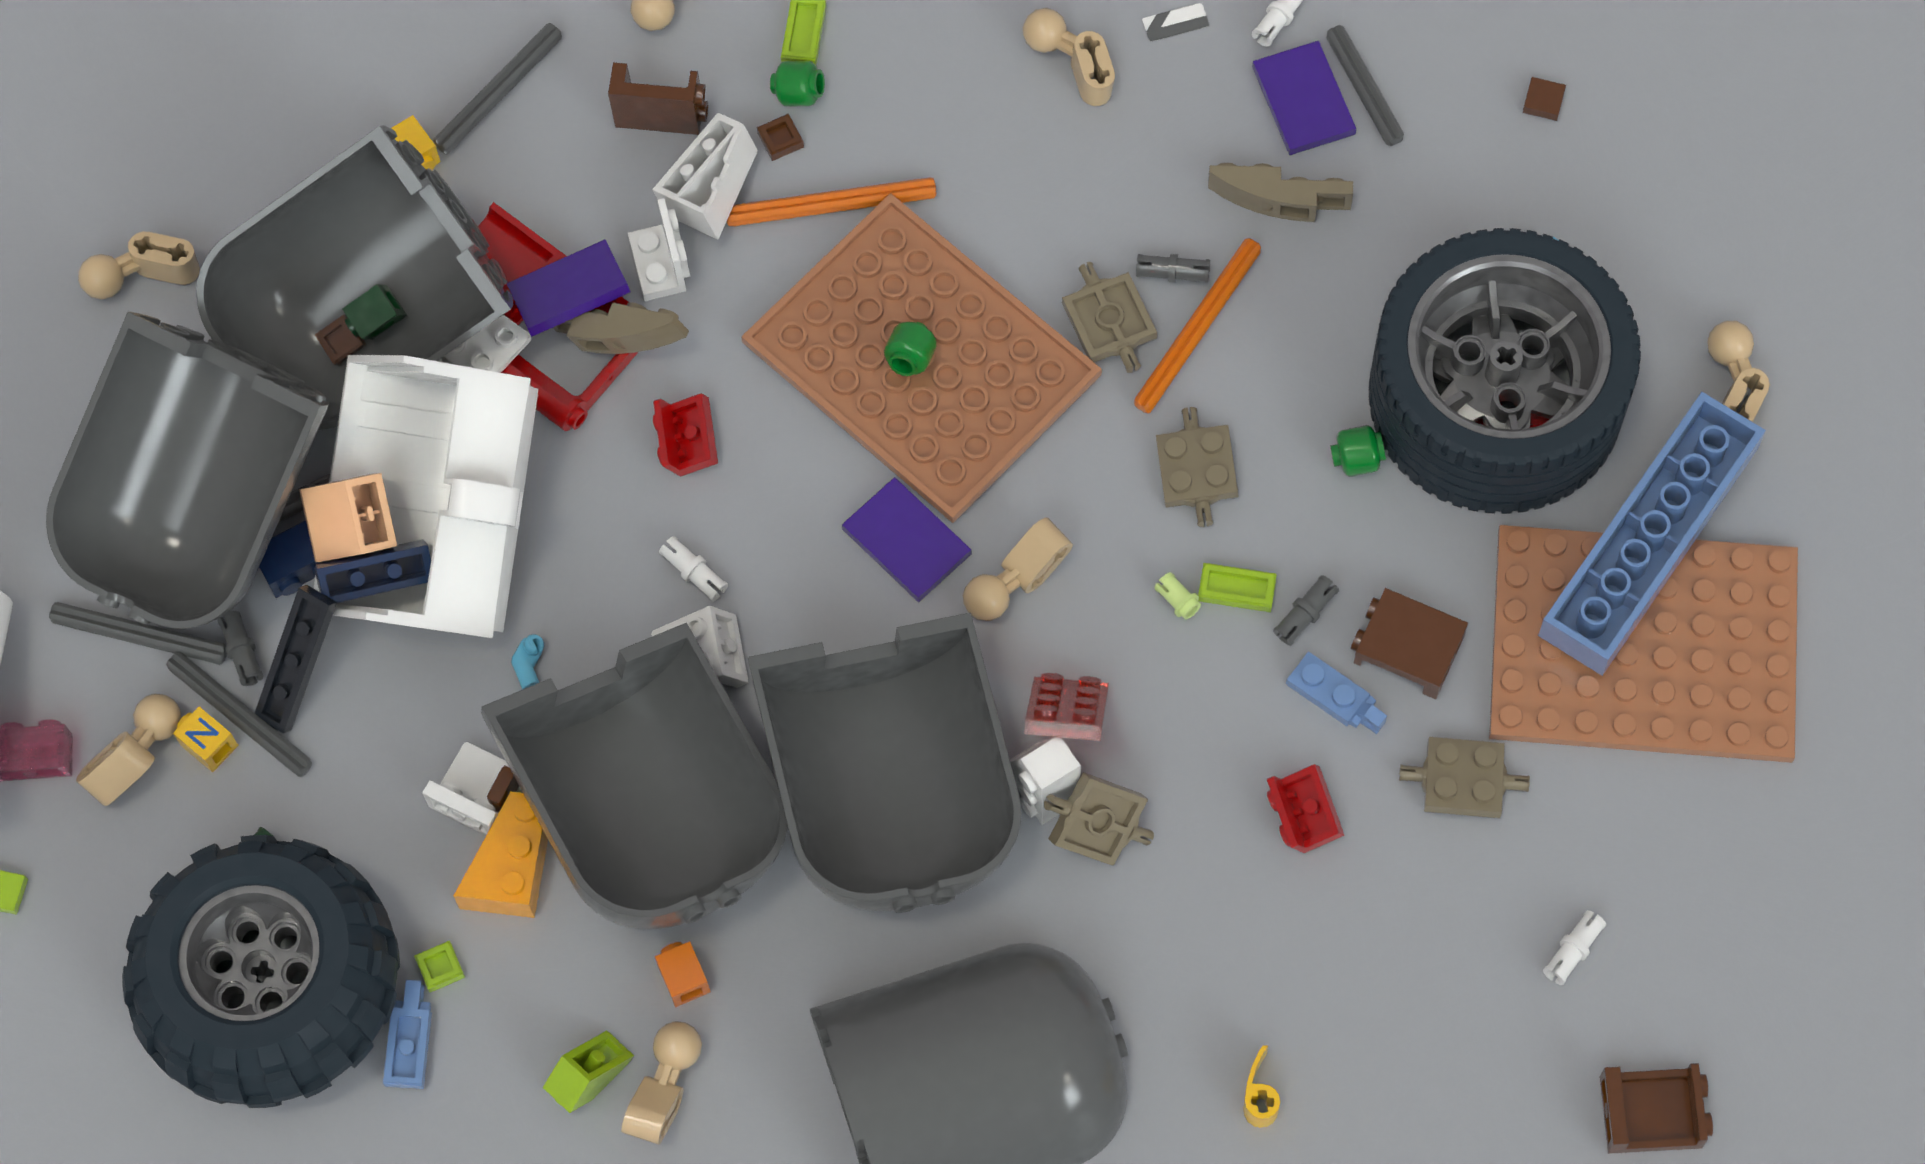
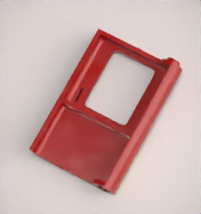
M494 202L489 206L487 216L478 225V228L490 245L487 256L489 260L493 258L500 264L508 281L507 283L567 257ZM507 283L504 284V292H506L507 290L510 292ZM621 296L595 309L609 313L612 303L627 306L629 301ZM513 299V307L503 315L519 326L523 318ZM638 352L615 354L583 393L578 396L569 393L520 355H517L501 373L531 378L530 386L539 389L536 410L562 430L569 431L572 428L574 430L578 429L584 423L588 410Z

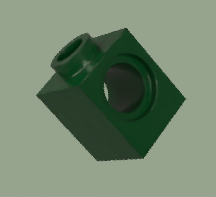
M376 284L342 308L348 317L345 319L348 329L354 336H360L361 339L373 340L407 316L388 285Z

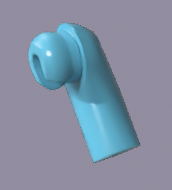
M531 634L524 638L512 656L511 663L522 690L540 683L534 667L544 649V641L536 634Z

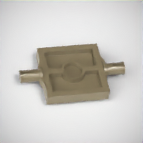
M1087 262L1086 266L1082 264L1078 270L1081 272L1086 285L1078 292L1062 297V305L1086 356L1095 363L1110 356L1120 355L1127 373H1132L1133 368L1134 371H1137L1141 365L1133 350L1138 345L1157 339V331L1129 272L1114 278L1099 279L1092 262Z
M1186 407L1181 411L1184 429L1174 433L1156 435L1166 508L1181 505L1196 507L1197 525L1204 527L1203 513H1205L1208 527L1213 524L1210 505L1222 499L1239 497L1228 425L1207 428L1199 427L1197 408L1190 407L1192 418L1190 421L1188 408Z
M1429 737L1427 758L1423 767L1400 764L1399 781L1422 782V788L1425 793L1424 812L1490 818L1501 817L1502 798L1506 789L1529 791L1530 776L1507 774L1504 764L1505 743Z
M1083 772L1068 800L1049 794L1046 797L1049 801H1044L1045 810L1060 814L1048 839L1055 846L1114 866L1122 849L1130 840L1147 846L1151 844L1149 839L1153 840L1154 838L1152 830L1138 826L1139 817L1148 799L1142 793Z

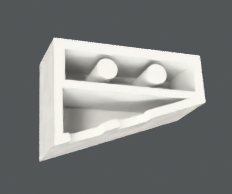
M717 113L652 190L657 199H665L667 210L674 208L677 221L718 240L758 150L744 124Z
M1057 735L1048 740L1039 741L1010 759L1017 789L1022 796L1020 798L1021 806L1030 818L1036 816L1041 825L1058 816V813L1045 810L1044 801H1049L1046 797L1052 794L1068 800L1081 775L1080 763L1061 736Z

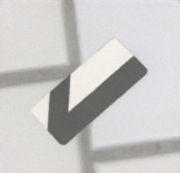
M1202 3L1142 19L1151 42L1209 26Z

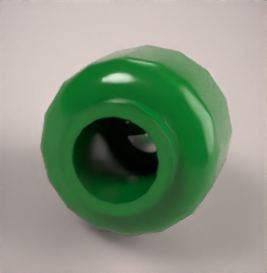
M812 61L781 62L777 67L776 73H773L770 78L771 92L776 94L778 101L783 106H812L824 93V74Z
M902 322L894 327L885 346V359L890 368L899 375L911 376L921 374L927 369L937 347L936 338L920 322Z
M1369 425L1339 431L1336 436L1337 444L1330 445L1334 467L1342 466L1343 472L1349 477L1376 472L1380 468V461L1386 460L1381 433L1374 432L1373 428Z

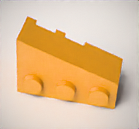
M510 791L453 895L459 909L535 918L548 838L523 793Z

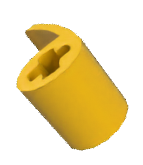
M1263 1045L1257 1053L1250 1070L1244 1097V1117L1248 1123L1259 1128L1268 1127L1273 1124L1277 1118L1280 1106L1279 1094L1273 1087L1265 1084H1253L1259 1066L1267 1055L1269 1045ZM1257 1100H1265V1105L1267 1106L1265 1113L1258 1112Z

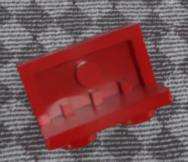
M700 393L672 404L662 399L653 401L655 412L653 424L659 441L657 456L664 468L681 477L718 464L709 397Z
M1313 764L1282 779L1276 776L1267 779L1270 788L1267 791V797L1271 807L1279 813L1282 825L1279 826V831L1287 846L1306 853L1345 836L1320 766Z

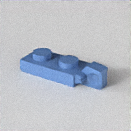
M1309 651L1286 680L1287 686L1346 727L1351 725L1357 728L1361 723L1377 734L1386 723L1387 715L1374 706L1376 700L1370 693Z
M406 980L404 1001H395L389 1024L383 1078L385 1087L424 1089L432 1012L431 1003L423 1002L425 986L422 985V981Z

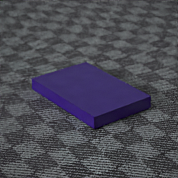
M1319 40L1253 61L1252 68L1289 156L1356 135V126Z
M606 239L507 283L531 337L631 292Z
M895 477L842 524V530L918 603L972 555V550Z

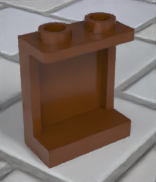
M613 62L608 96L615 128L699 135L701 122H707L709 105L708 101H705L706 86L705 84H700L698 71H690L689 83L686 88L631 83L627 63Z
M1385 588L1381 598L1373 597L1365 618L1370 619L1366 630L1359 629L1353 640L1351 650L1356 651L1353 663L1361 666L1364 660L1423 685L1422 694L1436 700L1465 637L1468 622Z
M1691 1063L1685 1069L1621 1072L1620 1067H1605L1599 1078L1608 1154L1701 1149L1707 1142L1708 1136H1712V1116L1710 1112L1705 1113L1703 1098L1708 1097V1081L1706 1074H1700L1699 1063Z

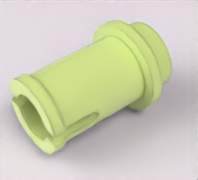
M1169 572L1159 579L1163 585L1156 583L1154 588L1175 609L1174 614L1177 617L1182 616L1186 620L1198 612L1201 607V603L1198 601L1199 596L1196 593L1191 594L1176 579L1173 573Z

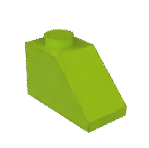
M606 1030L562 1055L542 1088L560 1106L571 1113L592 1101L623 1070L634 1055Z

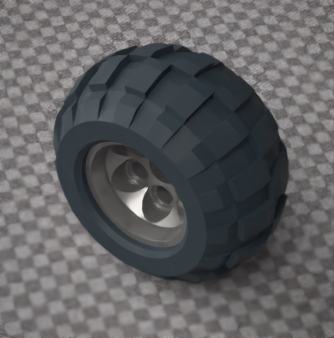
M271 835L241 836V842L238 845L220 849L214 843L191 854L192 864L184 868L175 877L167 872L150 891L152 903L146 912L142 914V917L135 916L128 935L126 949L129 951L127 965L123 967L122 986L124 1002L128 1006L133 1030L138 1040L156 1064L171 1079L192 1090L194 1094L219 1104H245L249 1108L276 1107L282 1105V1101L302 1095L305 1098H309L331 1087L330 1081L338 1077L350 1066L356 1068L374 1047L372 1041L382 1025L389 1021L397 997L395 991L397 971L400 968L399 948L388 913L370 883L351 864L345 863L331 855L327 849L303 840L293 839L292 842L277 841ZM252 930L259 931L258 938L254 942L249 944L242 943V939L247 932ZM288 936L297 937L295 945L291 948H280V943L284 938ZM233 960V964L227 972L216 973V968L221 961ZM269 969L273 976L266 977L264 982L261 983L258 975H265L266 970ZM302 970L309 971L303 983H292V978L297 972ZM238 994L245 996L242 1005L234 1009L227 1007L229 1000L233 996ZM274 1000L283 1001V1004L265 1012L270 1002Z

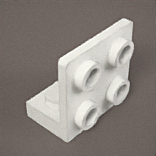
M664 198L657 200L662 225L628 232L644 301L685 292L684 278L690 277L687 256L680 237L674 208L667 210Z
M502 315L439 359L438 362L501 373L531 341V335L509 318Z
M707 606L652 631L651 635L655 636L687 622L721 683L735 688L749 683L736 614L713 606Z
M465 742L440 785L429 780L422 794L430 808L487 835L498 815V812H495V807L488 802L487 795L501 768L504 765L509 766L506 760L469 742ZM519 786L516 792L522 793V790Z

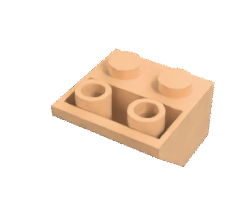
M372 473L299 489L315 562L361 555L397 546L381 473Z

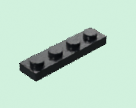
M309 585L298 588L255 710L256 715L283 734L292 730L337 604L336 601Z

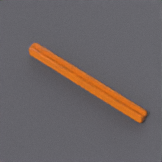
M929 177L735 204L729 214L727 224L728 226H738L875 207L890 193L902 203L932 199L936 197V185L934 178Z
M1251 238L1244 239L1135 397L1134 405L1136 408L1144 413H1150L1259 256L1261 246L1258 242Z

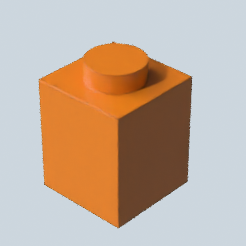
M690 941L684 944L682 942L671 943L661 949V954L654 956L675 1008L711 993L708 981Z

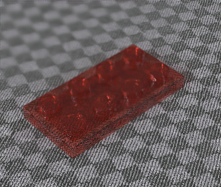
M1044 673L1041 677L1034 676L1025 717L1024 734L1101 741L1109 683H1101V679L1091 676H1083L1079 680L1064 679L1063 675L1057 673Z

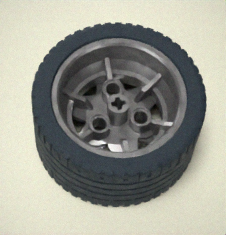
M1493 228V231L1483 229L1477 230L1474 234H1471V232L1461 234L1460 238L1456 239L1453 237L1446 240L1443 245L1438 244L1434 246L1429 253L1425 252L1421 255L1416 263L1413 262L1406 269V273L1402 274L1397 280L1396 287L1392 288L1388 300L1385 302L1379 323L1370 372L1368 397L1369 406L1371 407V418L1373 422L1375 421L1374 428L1376 432L1381 433L1384 450H1388V456L1393 463L1396 462L1398 464V469L1404 475L1407 474L1409 480L1415 485L1422 486V490L1430 495L1432 493L1437 495V499L1441 501L1452 502V505L1460 508L1462 506L1468 507V510L1471 511L1485 510V513L1495 514V511H1501V514H1511L1512 511H1518V513L1527 512L1530 508L1536 510L1545 507L1547 503L1551 505L1560 501L1561 497L1566 498L1574 493L1576 488L1580 489L1585 485L1588 478L1591 479L1598 472L1599 467L1603 466L1614 448L1639 374V364L1641 361V351L1639 350L1641 346L1640 336L1637 335L1639 329L1636 320H1633V310L1630 305H1627L1628 299L1624 292L1619 290L1617 282L1614 278L1608 276L1609 273L1602 266L1599 267L1596 260L1591 256H1585L1582 250L1577 247H1570L1569 243L1561 239L1557 241L1553 239V236L1543 234V236L1538 235L1536 231L1527 230V232L1520 231L1521 229L1510 228V230ZM1511 319L1526 322L1537 329H1528L1519 334ZM1472 322L1471 335L1462 336L1457 341L1447 338L1456 329ZM1534 348L1539 354L1530 355L1523 349ZM1470 354L1474 356L1476 360L1470 362L1465 361L1460 357V355ZM1564 360L1569 370L1570 386L1553 373ZM1433 377L1450 384L1441 395L1438 394ZM1510 401L1516 408L1507 409L1500 402ZM1531 413L1550 419L1540 426L1529 428ZM1482 418L1484 425L1475 422Z

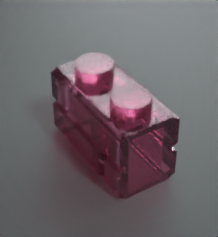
M53 719L41 720L38 722V726L24 727L23 724L16 722L2 724L0 729V782L71 776L73 737L67 726Z

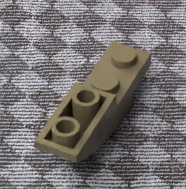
M1233 163L1209 166L1208 188L1222 198L1256 213L1293 221L1315 222L1317 210H1351L1353 181H1344L1340 178L1308 180L1304 177L1281 180V167H1273L1265 163L1254 166H1237Z
M628 302L627 306L612 303L609 313L593 309L591 312H586L553 327L556 332L567 334L566 336L581 351L604 354H623L652 350L684 339L689 332L678 320L679 316L676 313L660 308L658 312L647 310L644 306L633 302Z

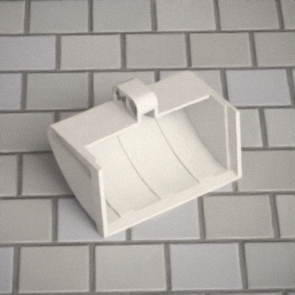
M348 355L329 483L372 473H381L397 545L424 539L428 544L431 565L428 583L338 602L332 616L493 638L494 631L503 632L539 390L530 386L531 378L405 355ZM315 575L314 589L319 591Z

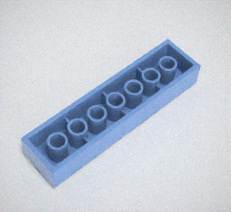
M1701 392L1543 619L1538 636L1603 676L1758 450L1766 430Z

